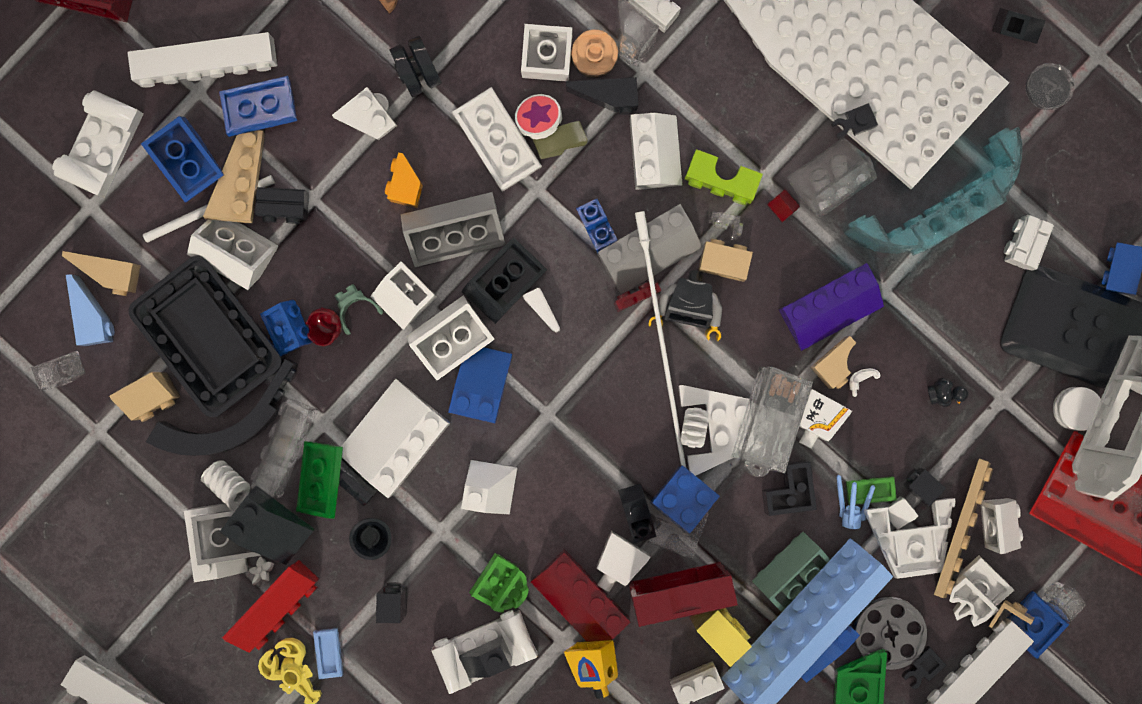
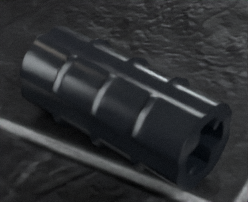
M341 460L339 485L365 506L377 493V490L355 472L352 467Z

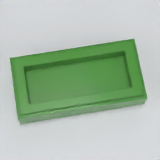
M893 476L846 481L848 505H850L853 482L857 483L855 505L864 504L872 485L875 486V490L870 503L897 500Z

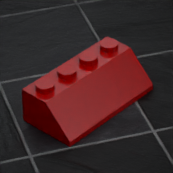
M298 560L281 574L222 638L248 653L255 648L260 650L269 640L266 636L271 631L276 633L285 623L282 619L288 613L292 616L301 606L299 601L305 595L309 598L318 588L315 584L319 581V578Z

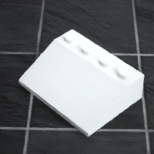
M395 379L341 446L343 447L342 458L373 487L387 498H390L451 422L399 380Z

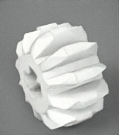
M695 407L688 408L685 411L680 440L682 445L691 448H701L704 445L709 420L707 411Z

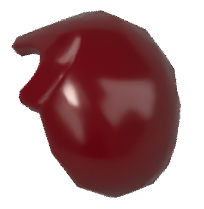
M321 307L313 310L306 321V324L309 325L308 338L319 346L331 345L340 336L342 331L341 320L332 309Z

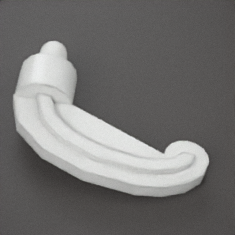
M871 368L862 369L850 377L849 388L852 390L854 397L857 396L859 382L871 376L875 379L880 378L881 375L878 370Z

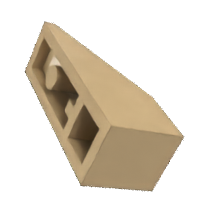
M62 252L64 258L100 285L113 289L112 294L127 296V292L136 293L141 265Z

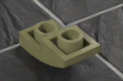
M580 121L558 126L552 135L546 138L533 139L540 158L545 159L562 155L566 149L585 146L588 139Z

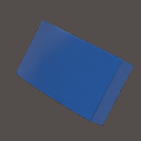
M598 199L576 208L597 253L618 241Z

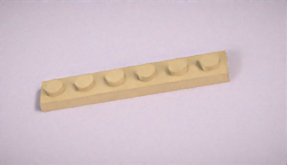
M978 460L934 595L941 598H946L947 594L951 595L955 585V581H952L954 573H959L963 563V559L960 558L962 549L966 550L970 542L971 536L967 535L970 526H975L978 514L975 513L977 504L981 505L985 497L986 491L982 490L985 481L989 482L992 476L993 469L990 468L991 463L985 460Z

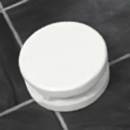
M1066 388L1054 400V417L1066 429L1086 431L1101 399L1097 393L1089 388Z

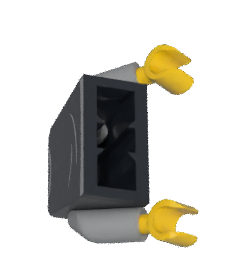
M692 270L689 272L688 279L679 278L677 284L670 285L660 295L658 307L661 324L663 326L662 316H665L664 320L707 329L705 332L707 340L710 339V333L715 331L717 334L716 341H719L721 333L717 329L721 324L722 305L717 295L712 292V285L702 282L703 273ZM655 316L649 320V326H651L652 320L656 319Z

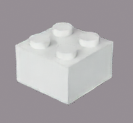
M525 24L521 65L522 78L569 81L572 27Z

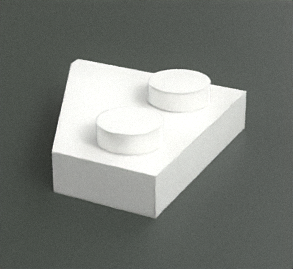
M368 87L332 115L335 119L378 140L397 126Z

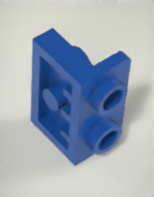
M295 300L280 302L260 314L280 356H284L301 346L312 343L307 336L309 328L306 326Z

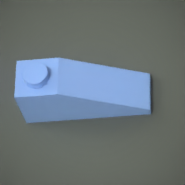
M66 275L76 345L89 346L113 342L114 326L80 276Z

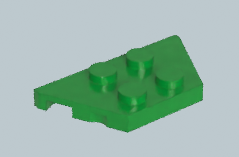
M880 649L836 668L834 704L884 703L887 651L885 649Z

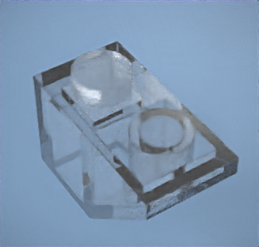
M78 351L31 367L39 390L57 388L73 382L86 374Z
M1059 582L1049 585L1044 591L1045 595L1042 597L1056 613L1070 623L1086 606V603L1074 588Z

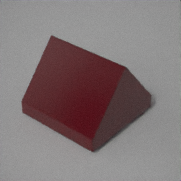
M783 190L767 204L781 222L800 208L786 190Z

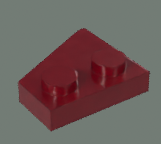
M647 282L638 286L639 291L632 294L627 291L617 296L618 300L614 302L617 312L652 297L650 283ZM658 282L655 283L656 294L661 292Z

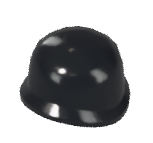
M367 518L353 526L349 535V543L354 553L366 560H375L385 555L389 550L391 531L382 520Z

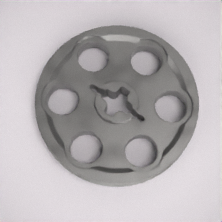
M897 597L875 599L859 613L855 620L854 630L860 635L855 641L858 650L863 656L880 649L888 650L890 657L886 662V669H900L910 665L921 655L926 645L927 628L920 612L903 599ZM900 604L903 607L902 614L897 617L892 616V606ZM872 610H877L880 613V618L876 622L868 621V613ZM912 621L919 623V630L916 633H909L907 631V626ZM888 625L893 631H896L892 634V641L887 635H884L888 633ZM864 633L873 634V641L868 645L861 643V636ZM904 644H911L913 647L912 653L908 656H903L900 652Z

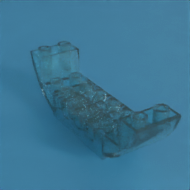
M1007 127L988 138L989 144L984 146L983 149L995 168L983 174L977 180L962 187L963 189L944 198L943 202L945 204L941 201L923 211L924 217L922 214L913 217L902 224L904 229L900 226L886 234L875 215L869 218L863 215L848 224L850 229L845 231L844 234L855 243L881 253L900 254L911 252L914 256L932 248L1008 201L1006 195L1015 183L1022 160L1020 128L1016 127L1010 131Z

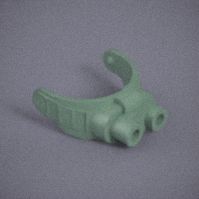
M354 284L346 288V293L341 291L334 296L338 301L337 307L340 310L341 324L347 335L351 334L345 323V313L352 303L359 300H367L376 307L377 312L381 315L384 313L383 309L374 300L367 298L361 290L358 291Z

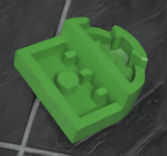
M494 553L469 593L472 597L489 605L494 611L504 612V610L518 608L525 601L529 588L527 587V577L519 567Z

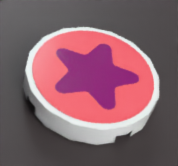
M544 94L532 95L526 98L517 107L515 113V122L520 132L525 136H530L532 139H541L552 135L562 121V110L558 102L551 96Z

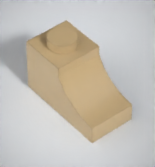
M851 336L844 337L810 367L828 389H834L835 387L839 389L848 381L846 377L851 372L847 367V359L850 350L856 344Z

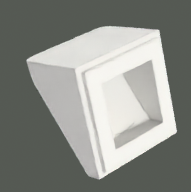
M903 497L897 498L896 501L887 506L889 521L896 530L918 517L917 513Z

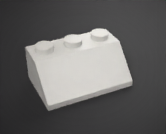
M661 113L632 114L630 116V132L635 190L682 186L676 115Z
M207 220L191 235L187 255L205 258L216 272L249 290L263 274L278 245L239 222Z
M464 295L406 336L409 346L436 380H439L494 340V337Z
M225 503L191 508L184 511L194 582L219 579L249 571L247 558L197 566L191 517L230 511L231 509Z

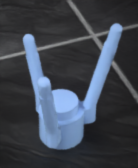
M837 475L840 505L839 517H842V526L849 529H859L861 521L866 520L864 509L869 507L875 486L872 485L870 487L863 508L860 511V507L855 506L857 483L853 482L850 505L846 506L845 509L841 476Z

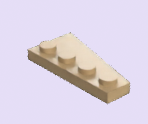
M256 130L236 136L222 170L224 176L218 179L203 215L205 219L253 223L265 137L263 131Z

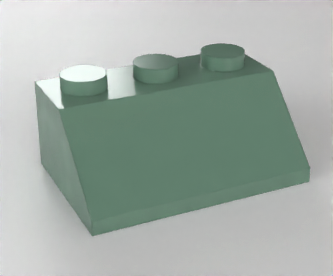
M802 532L781 553L777 554L774 560L765 569L761 570L752 582L783 612L830 559L814 541Z

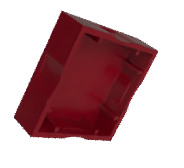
M721 562L634 580L628 583L639 627L738 605L732 576L727 570H724Z

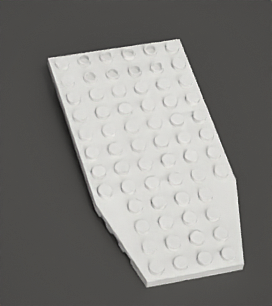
M724 0L739 19L743 29L748 32L754 45L761 51L768 65L832 121L839 118L846 120V112L865 104H870L878 126L854 136L852 130L848 131L847 134L910 189L919 182L1009 84L1006 79L913 0Z

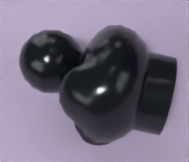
M944 378L938 379L934 385L927 386L931 405L939 404L942 407L950 406L952 400L957 401L958 404L965 401L969 396L968 390L964 386H957L951 390L953 387L952 381Z

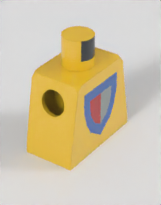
M613 640L577 642L564 651L578 686L593 687L597 699L607 697L609 695L607 685L618 676Z

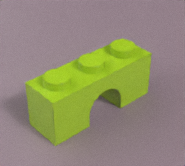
M696 149L684 179L689 181L688 184L698 189H701L702 186L711 189L710 193L723 197L724 194L733 197L732 201L741 205H746V202L750 204L754 200L763 175L762 173L740 166L733 179H721L715 170L718 157Z

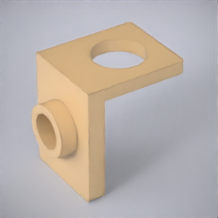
M1005 600L989 627L993 628L1004 609L1030 625L1035 618L1026 613L1028 609L1017 602L1012 604Z

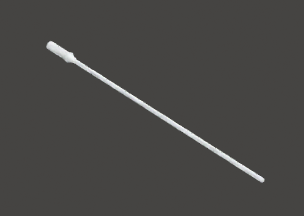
M642 211L635 213L639 243L645 254L680 462L686 468L649 255V241L651 240H649L645 212Z

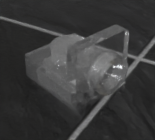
M715 211L710 213L709 223H713L714 228L727 230L728 226L731 227L729 241H735L737 236L741 237L743 223L740 222L741 216Z

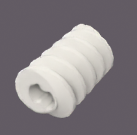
M224 460L214 462L201 476V481L231 510H236L249 494L250 484L244 481L236 471H233V468L227 465Z

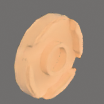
M592 29L583 32L572 46L571 56L573 64L585 76L597 78L606 75L614 68L617 62L618 48L616 42L608 33L602 30Z

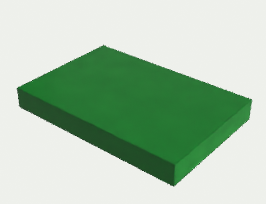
M304 441L296 512L335 519L343 447Z

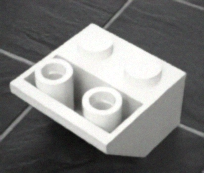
M400 262L383 278L370 296L403 330L437 298L403 262Z

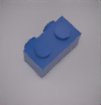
M1117 242L1115 248L1110 247L1107 261L1112 262L1110 271L1104 272L1102 284L1106 285L1105 290L1135 296L1142 272V247Z

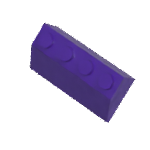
M866 263L779 309V312L799 349L802 351L884 307L879 284Z

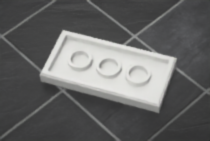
M492 87L452 111L502 192L542 167Z

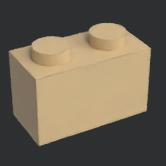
M711 239L710 242L706 241L703 246L698 271L744 282L747 279L753 252L747 251L748 247L742 245L724 246L725 242L717 239Z

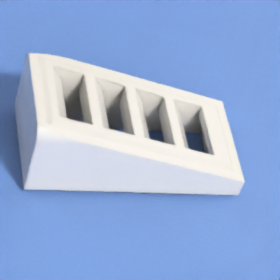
M536 288L523 295L524 300L553 331L559 332L560 327L541 289Z

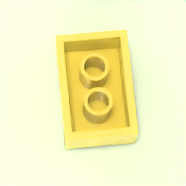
M726 608L690 616L696 631L730 667L752 647L748 641L751 637L747 634L744 627L735 618L731 617Z

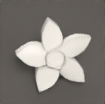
M260 556L257 560V567L249 569V572L255 575L252 584L256 585L261 578L269 581V572L272 570L274 563L266 562Z

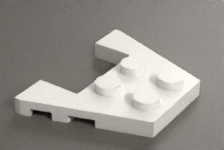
M684 385L678 386L681 407L705 404L706 411L709 414L708 430L711 452L687 455L688 469L696 476L758 446L752 399Z
M955 498L935 500L932 504L934 525L894 531L890 530L888 507L864 509L865 516L894 578L942 572L948 545L946 539L948 528H951L952 519L950 517L952 507H955Z

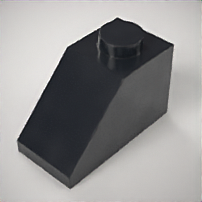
M502 636L459 655V659L469 678H489L511 668L512 656Z

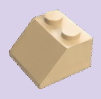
M151 372L110 395L111 400L131 421L141 420V422L155 416L153 412L160 408L166 410L175 405L174 400L180 397L167 372Z

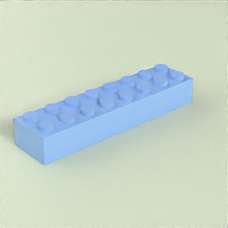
M850 538L721 679L744 704H777L893 578V575Z

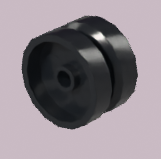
M420 35L408 40V46L413 54L408 57L404 46L400 44L389 49L395 62V69L412 98L423 93V86L419 80L422 76L427 86L431 89L442 84Z

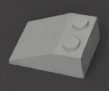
M236 510L191 517L197 566L261 556L238 546L220 532Z

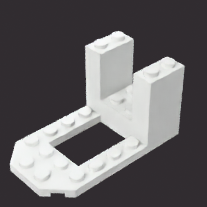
M1128 336L1099 406L1072 463L1073 473L1077 474L1078 478L1075 482V488L1083 494L1113 501L1139 480L1140 475H1142V412L1125 451L1105 447L1110 439L1112 428L1119 419V412L1123 403L1129 396V390L1131 389L1142 395V336Z

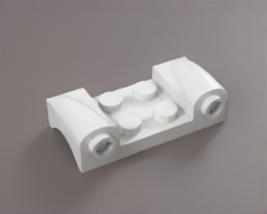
M93 90L91 93H87L83 99L82 105L88 115L69 156L62 155L56 158L52 169L56 177L105 198L142 119L143 113Z
M509 610L501 614L497 620L449 640L446 637L434 643L435 646L432 647L431 651L449 694L466 688L473 682L482 679L468 677L459 659V655L501 636L512 656L511 666H518L538 657V652L529 636L520 610L516 612Z

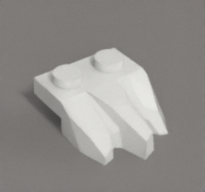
M978 555L959 573L949 601L952 603L958 602L953 609L956 619L959 620L967 615H972L970 620L975 627L992 617L999 610L997 606L1014 589Z

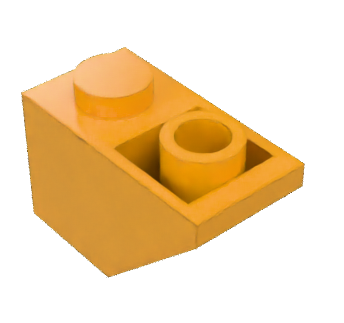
M398 152L397 158L392 160L391 172H393L392 180L386 184L385 195H388L387 199L390 202L418 208L423 185L404 154Z

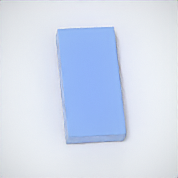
M338 628L315 630L313 636L318 678L325 679L343 676Z

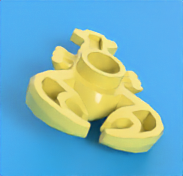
M285 638L276 644L275 649L286 648V650L282 649L280 651V654L286 656L280 670L277 654L273 657V661L270 660L274 649L266 651L259 660L258 665L260 673L266 679L273 681L282 680L283 683L279 687L287 694H291L295 689L306 697L305 704H315L319 701L322 692L321 690H313L309 679L313 674L308 665L305 664L303 666L302 664L306 655V649L300 640Z

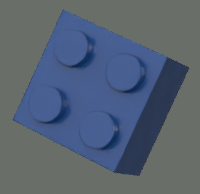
M681 465L651 500L650 504L681 530L690 534L720 496Z

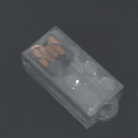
M772 366L759 367L731 456L745 461L746 471L752 476L763 477L768 474L769 470L785 473L811 391L812 381ZM754 466H759L760 470L754 468Z

